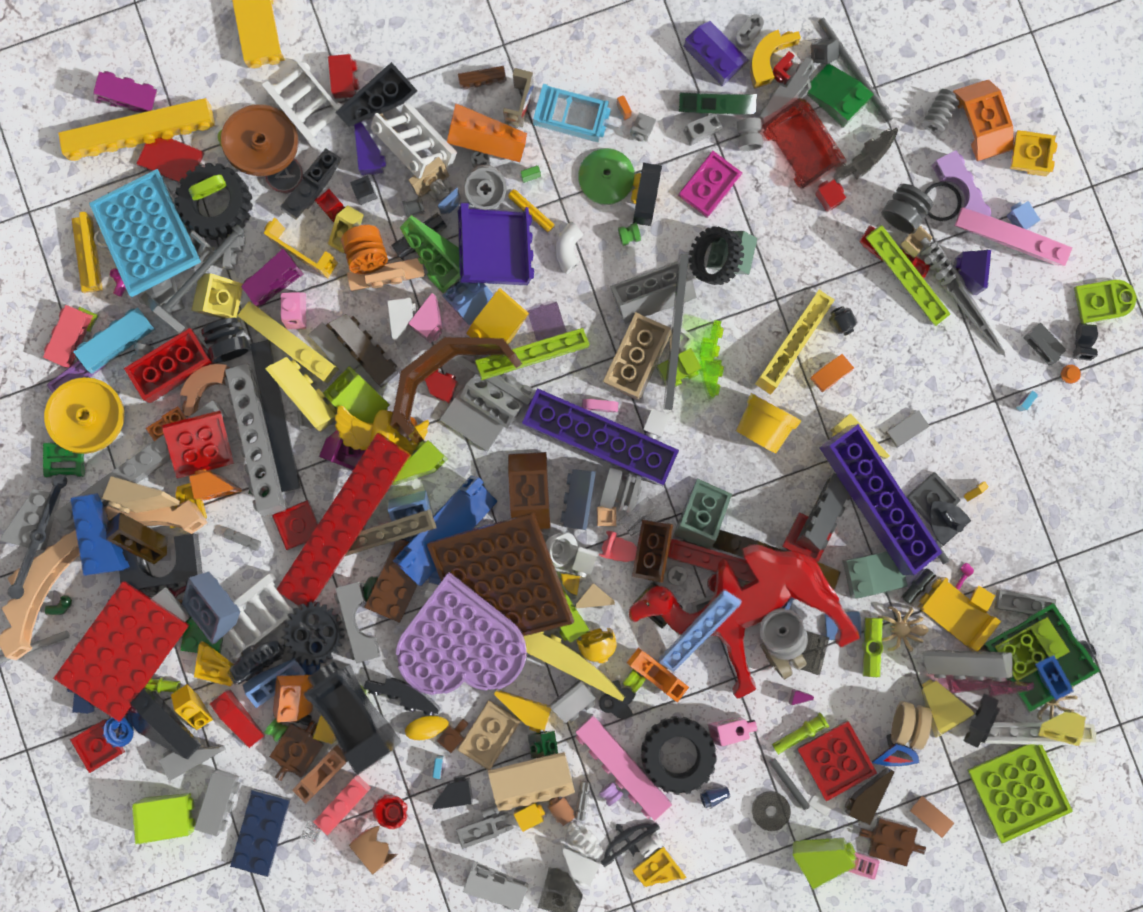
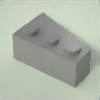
M33 489L0 538V541L28 548L31 542L30 533L37 527L50 492ZM61 494L58 496L45 529L46 539L43 543L39 544L37 550L46 549L55 517L53 513L57 510ZM39 533L35 535L36 539L40 537Z
M474 861L463 893L503 905L506 909L514 911V909H520L528 889V883Z

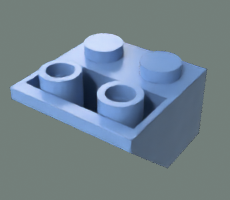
M459 281L453 287H450L443 297L470 326L493 297V293L484 283Z

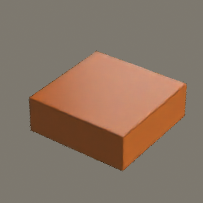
M622 95L617 98V106L624 120L631 118L632 110L625 96Z

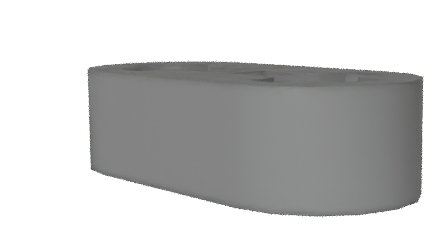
M751 15L738 31L735 42L739 48H748L761 32L764 20L760 15ZM758 21V26L751 30L752 22ZM748 33L747 41L741 42V37Z

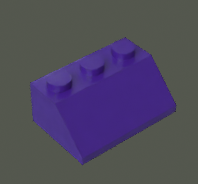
M711 21L698 26L685 38L683 47L721 86H724L749 62V59Z

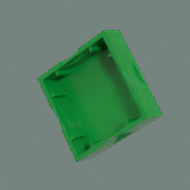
M1054 603L984 644L988 652H998L995 646L1048 617L1070 651L1057 659L1070 685L1074 687L1100 672V669L1087 650L1077 641L1069 624ZM1038 671L1016 681L1013 675L1006 678L1028 713L1054 699L1042 683Z

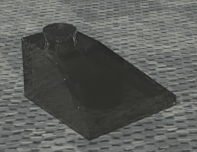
M549 867L537 908L550 912H578L583 894L568 872L562 871L559 868Z

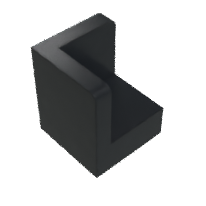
M368 175L350 182L360 205L378 199Z

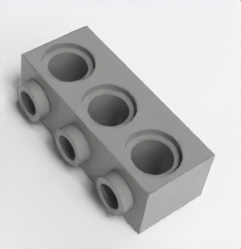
M476 373L467 382L460 395L462 399L507 429L516 419L524 403L488 380H481L480 376Z

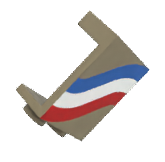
M514 68V88L524 90L519 111L504 108L503 116L505 124L517 129L524 126L534 88L533 72Z

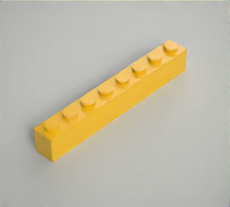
M206 98L58 132L62 154L69 161H78L82 157H94L104 152H116L118 149L125 147L133 148L142 143L150 144L160 137L171 139L173 136L180 134L188 135L197 130L205 131L210 129V127H215L211 104Z

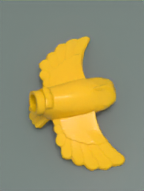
M342 405L337 409L335 428L339 431V437L343 439V443L347 447L365 451L377 433H381L411 455L418 446L417 443L414 441L410 442L390 426L393 411L379 410L375 415L373 423H367L351 415ZM428 420L414 426L424 440L428 433Z

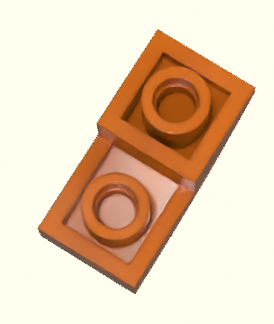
M841 354L811 376L810 379L823 393L835 385L838 380L852 372L854 367Z
M177 406L145 429L153 441H156L164 435L162 425L187 418Z

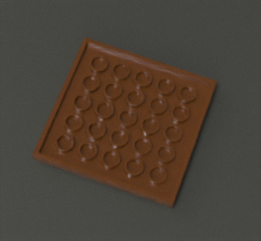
M534 512L430 541L427 544L441 582L448 573H451L518 627L523 637L574 623V618Z

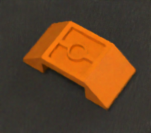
M987 79L952 91L959 101L958 109L964 108L975 140L971 143V147L976 161L1013 150V124L1002 92L995 84Z

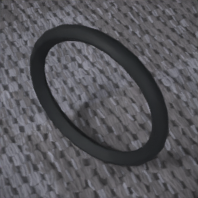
M934 183L924 193L928 195L931 189L938 186L948 187L956 194L958 205L955 212L948 217H937L929 211L927 215L936 221L951 220L961 209V195L949 183Z

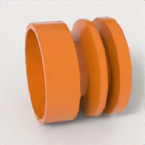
M356 226L347 230L342 235L341 243L351 272L355 274H369L383 268L387 264V253L384 245H382L383 241L380 231L376 226Z

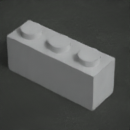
M218 769L212 772L194 830L216 837L225 832L228 825L226 817L233 809L234 801L232 799L233 795L237 794L240 783L238 780L240 776Z

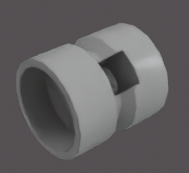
M746 118L737 122V132L741 135L738 138L739 150L754 151L764 146L763 135L759 134L762 132L761 119Z

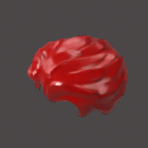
M385 794L374 803L372 808L373 817L381 827L397 829L407 820L406 812L408 806L400 797Z

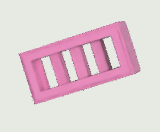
M858 852L854 853L856 856L855 868L848 872L875 880L880 861L875 857ZM861 859H862V860H864V861H863L862 868H861V870H860V869H858V868H859L860 861H861ZM871 862L869 872H867L868 863Z

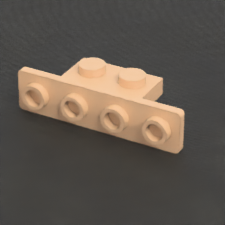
M418 258L386 264L383 268L369 274L348 272L347 276L350 290L356 291L371 287L381 288L383 285L390 283L391 285L400 284L405 280L424 277L425 273L423 264H420Z

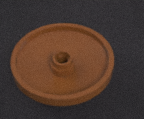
M250 105L239 109L227 119L221 132V145L228 162L237 170L252 176H268L280 172L293 161L298 150L299 139L296 126L283 111L269 105Z

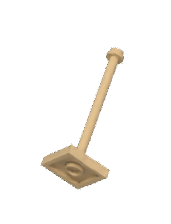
M382 113L379 114L385 121L387 120ZM440 157L425 167L420 179L415 175L409 179L417 196L422 198L431 191L430 185L438 179L444 181L449 177L444 162Z

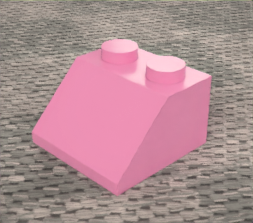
M431 293L408 323L416 333L430 343L433 340L437 341L442 334L439 302L433 293Z

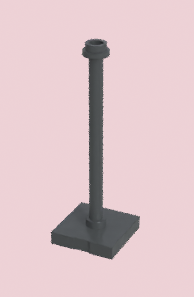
M238 224L231 227L233 229L232 233L166 304L163 303L161 305L146 292L140 297L155 314L179 333L185 327L171 313L173 311L172 308L239 236L243 238L245 231Z

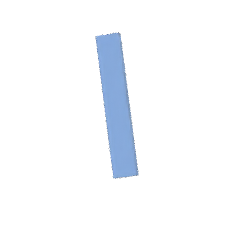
M724 590L659 657L658 663L674 672L740 606L741 600Z

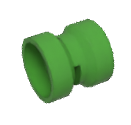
M637 223L630 224L627 228L624 226L618 227L622 246L628 245L630 241H641Z

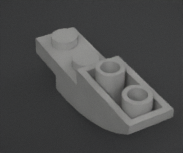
M806 57L803 62L799 63L794 77L788 80L786 87L779 85L778 89L773 91L769 103L760 112L762 125L768 126L779 120L805 97L811 88L809 77L815 69L813 59Z

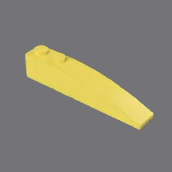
M821 290L817 291L755 385L770 395L773 393L834 302L833 298Z
M250 301L237 315L328 384L339 370L335 365Z
M544 631L524 636L528 654L623 702L625 696L612 681L581 654L561 643V638L553 634L548 636L544 634Z

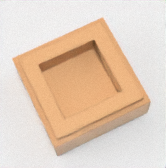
M597 507V526H616V507H612V509Z

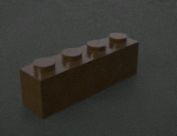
M344 314L327 323L326 327L336 335L341 344L349 350L350 354L381 388L398 374L395 370L398 366L391 358L387 360L383 356L385 351L379 344L375 346L371 342L373 337L366 330L361 331L358 327L360 323L354 316L350 318L347 314Z

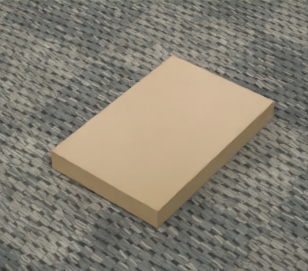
M488 700L457 750L487 770H491L521 720Z

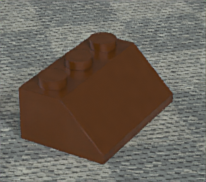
M642 520L632 577L663 583L673 524Z

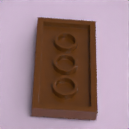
M404 539L394 542L364 605V608L399 623L418 586L393 562L395 557L409 543Z

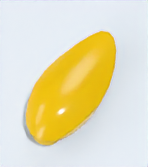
M439 716L421 717L406 726L405 735L412 740H427L443 732L448 727L449 722Z

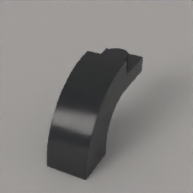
M643 162L633 223L651 226L662 170L661 165Z

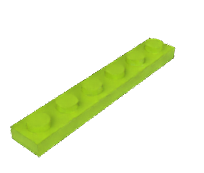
M879 225L865 237L934 326H937L951 315L882 225Z
M580 328L512 349L522 362V365L518 368H515L508 357L504 355H491L475 360V365L480 379L484 380L588 348L590 344L584 329Z

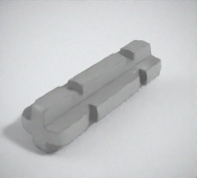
M230 528L225 530L224 538L233 539V542L250 547L252 550H259L261 541L252 539V537L240 532H235V530Z
M581 781L575 819L584 821L590 783Z

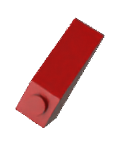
M231 689L225 691L210 703V706L219 718L249 748L265 736Z

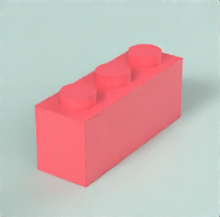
M65 305L59 313L60 319L58 324L52 330L51 340L44 348L45 354L43 358L63 367L72 366L76 358L74 351L83 342L93 315Z
M356 775L316 818L314 823L328 836L371 787L359 775Z

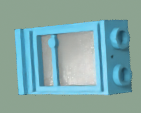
M543 84L533 117V125L599 142L600 137H604L606 126H603L605 119H609L611 108H608L609 101L595 99Z

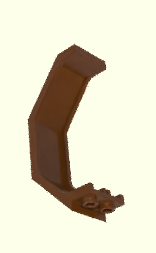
M444 337L406 366L400 373L390 426L410 442L414 441L419 445L424 441L411 423V413L417 386L457 355H504L508 357L515 368L522 365V362L503 338Z

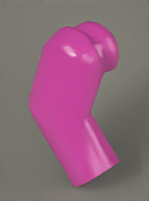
M113 268L110 271V277L116 282L113 294L122 297L126 287L118 269Z

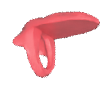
M606 531L608 539L604 541L602 546L603 553L599 554V556L615 561H634L637 546L623 538H618L617 533L614 531Z

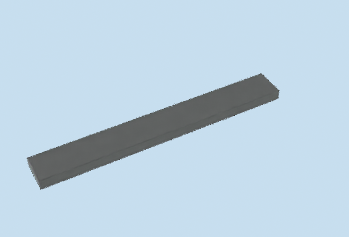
M680 254L678 260L663 404L664 410L673 409L688 254Z

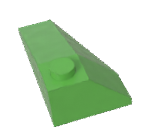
M411 215L400 226V229L410 247L414 248L419 255L418 260L427 269V276L430 281L444 293L460 278L459 248Z

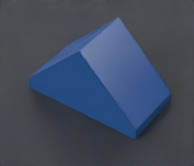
M1054 655L1035 664L1042 683L1055 700L1074 692Z

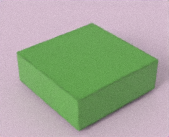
M537 165L521 171L523 183L541 177V171Z

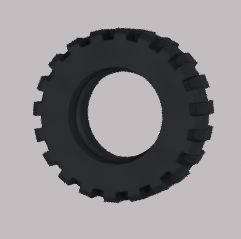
M205 163V167L197 165L195 166L196 170L193 172L191 170L187 171L186 174L188 176L185 179L181 178L179 181L181 184L180 188L176 187L175 193L178 197L174 198L175 205L178 207L176 211L185 225L201 237H209L211 240H217L218 237L226 239L228 234H231L233 231L231 227L236 224L242 229L246 226L244 221L245 219L249 221L251 215L248 212L253 209V204L250 202L252 194L249 192L247 184L230 167L225 168L223 164L216 163L215 166L212 163ZM222 175L226 183L225 188L230 193L229 204L225 211L218 216L204 217L199 212V200H193L188 189L210 177Z
M673 716L670 719L660 720V723L657 725L655 723L651 727L652 729L646 733L645 740L641 746V760L647 777L657 788H661L666 793L672 792L674 795H680V793L690 794L695 789L698 791L702 788L701 785L703 783L707 784L710 780V775L715 771L714 765L717 763V756L713 739L704 727L687 717L679 718ZM673 737H684L690 740L697 751L695 764L691 769L683 773H672L661 763V748L666 741Z

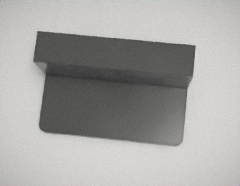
M1042 323L1037 324L1023 337L1048 365L1056 363L1066 351L1065 347Z

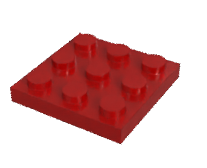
M220 410L162 425L177 479L194 475L199 470L209 471L234 464Z
M848 720L797 748L826 802L877 774Z

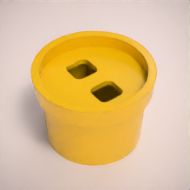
M750 393L746 402L748 405L735 431L776 454L791 431L796 429L801 423V420Z

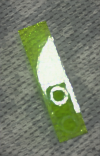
M714 320L712 323L710 337H703L701 340L699 358L702 367L700 370L706 394L711 400L715 398V395H719L720 384H717L718 378L722 377L724 366L721 365L722 360L714 359L719 355L720 346L717 343L718 338L722 339L724 327H721L722 321Z

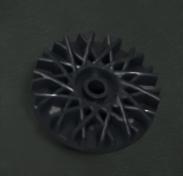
M277 640L266 642L257 648L255 645L247 647L241 652L243 657L229 669L228 676L234 685L250 680L255 674L263 672V668H269L274 661H277L284 654L283 647Z

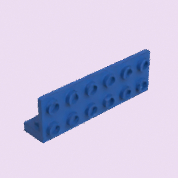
M471 475L433 516L436 528L417 534L393 560L417 585L422 586L436 570L427 544L430 541L472 530L497 503V500L482 486L484 482L479 477Z

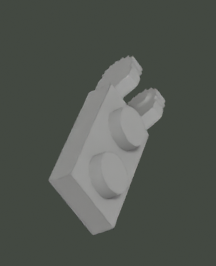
M506 812L495 817L491 816L457 828L456 832L462 849L498 837L499 834L512 830V824L504 825L498 829L496 826V822L509 818V813Z

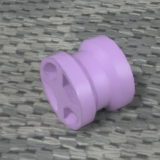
M611 782L599 792V795L605 798L608 806H611L623 796L621 790H617L614 782Z

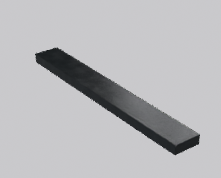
M269 340L252 343L250 347L281 491L283 493L300 489L280 387L266 370L268 366L274 364L271 344Z

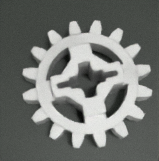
M573 822L566 828L568 834L572 836L569 840L585 856L590 854L595 859L600 857L603 850L598 845L600 840L584 825L579 827Z

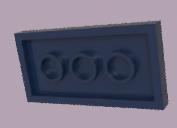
M256 789L251 791L230 867L265 877L270 875L291 799Z

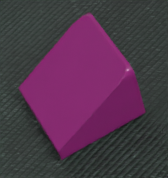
M794 689L791 692L789 704L804 703L813 700L814 697L809 693Z

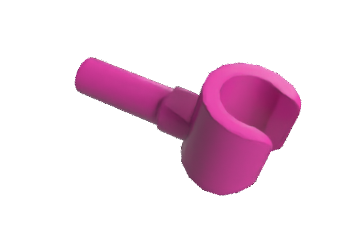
M968 563L963 564L960 568L964 574L955 586L958 590L965 579L974 572L973 567Z

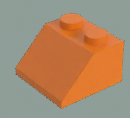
M199 470L195 472V475L189 476L193 496L196 500L206 501L242 492L240 487L219 474L212 473V471Z
M310 675L277 676L273 713L277 722H297L312 712L313 704L303 695V693L312 688L307 679Z

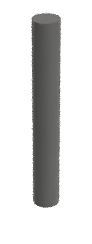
M773 758L769 762L803 810H807L810 807L809 803L776 758Z

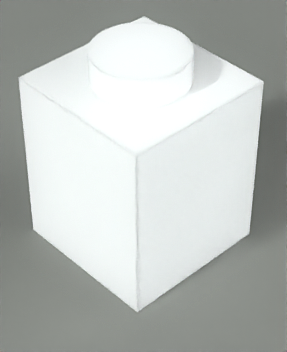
M651 409L643 432L646 433V436L655 440L657 437L661 438L670 415Z

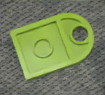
M1109 280L1074 287L1080 322L1084 324L1121 318L1129 314L1136 305L1135 290L1129 283L1123 280ZM1123 292L1129 295L1128 302H1124L1121 299Z

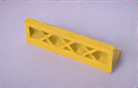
M85 211L79 212V217L71 218L81 291L83 293L102 291L97 245L94 242L93 217Z

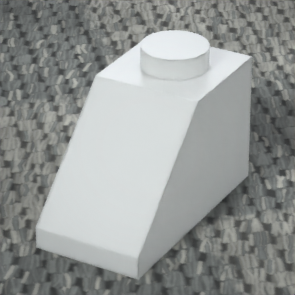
M564 844L563 854L572 878L581 886H591L600 866V860L590 855L585 856L581 851Z

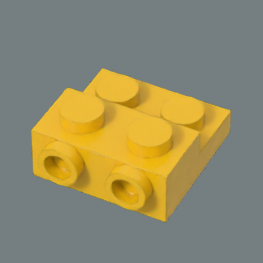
M1017 130L1010 169L1028 171L1027 174L1045 177L1050 172H1053L1055 161L1052 159L1058 143L1055 142L1056 135Z

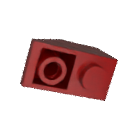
M438 370L425 379L430 394L448 404L459 384L455 380L456 377L447 372L443 375Z

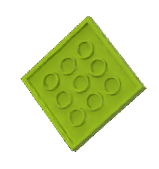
M1023 744L967 770L999 842L1002 844L1073 812L1043 745Z

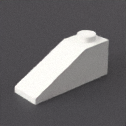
M579 547L572 569L576 570L575 574L585 578L587 574L591 575L598 553Z

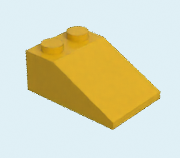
M499 288L473 321L466 334L471 338H503L509 345L529 313Z

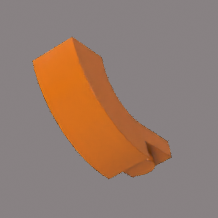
M639 647L626 662L677 703L689 688V686Z

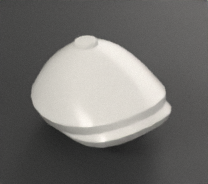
M570 532L557 533L546 541L554 567L566 565L578 551L577 541Z

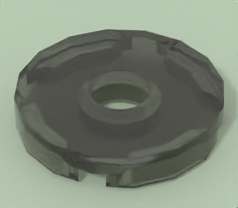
M766 791L755 798L751 808L754 821L763 830H780L790 820V804L778 792ZM769 806L776 807L775 815H766V809Z

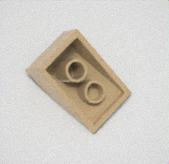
M112 476L102 499L109 502V506L126 514H129L130 511L140 513L179 505L180 502L163 491Z

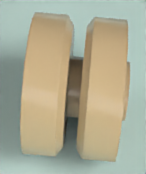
M901 701L896 708L892 722V742L903 745L908 743L911 748L922 750L930 735L932 724L931 708L921 705L914 708L912 703Z

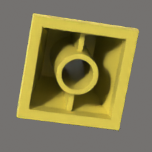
M930 679L922 684L923 689L921 692L925 706L931 708V727L936 738L974 715V712L939 682H933Z

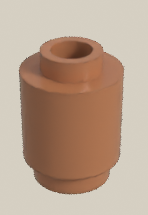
M560 796L549 800L548 809L562 826L575 818L574 811L565 797Z

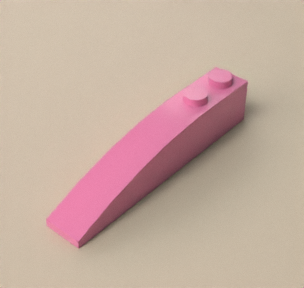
M963 207L954 225L1053 265L1065 266L1072 251L1070 246Z

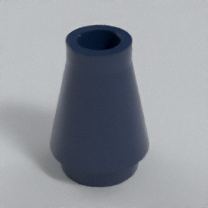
M727 787L704 790L703 793H700L701 802L705 809H712L730 798V792Z

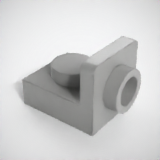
M639 112L634 125L631 127L630 135L637 141L642 142L644 140L647 142L656 119Z

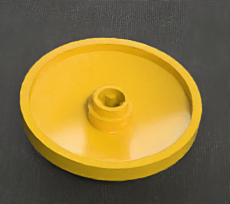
M76 378L59 386L50 396L44 411L45 427L52 440L65 450L78 454L94 453L106 448L119 435L124 423V406L120 396L107 383L95 378Z

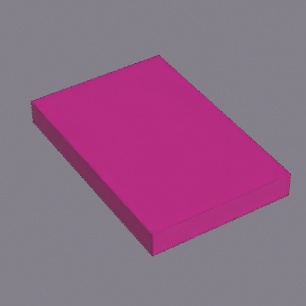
M712 151L679 192L678 196L708 218L741 177L742 172L715 151Z

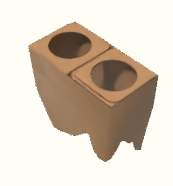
M379 826L370 830H364L349 845L372 875L398 855L387 854L389 844L376 841Z

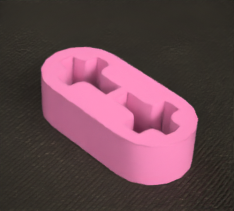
M582 399V408L618 412V402Z

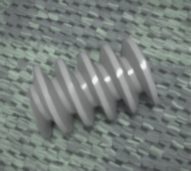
M940 89L939 94L935 97V101L931 105L932 107L928 110V114H926L925 120L922 122V126L926 129L944 132L945 127L943 125L949 124L947 119L952 118L950 112L956 111L954 106H958L959 101L956 99V95L948 89Z

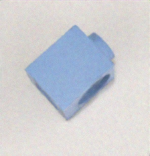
M1029 201L1024 204L1021 202L1015 204L1010 208L1012 211L1007 214L1008 219L1013 225L1028 229L1040 221Z

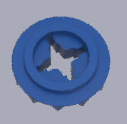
M110 718L102 728L104 732L102 736L107 740L106 743H110L113 747L122 748L131 742L134 735L132 725L125 718L120 722ZM118 728L119 733H121L122 735H119L116 738V733L113 731Z

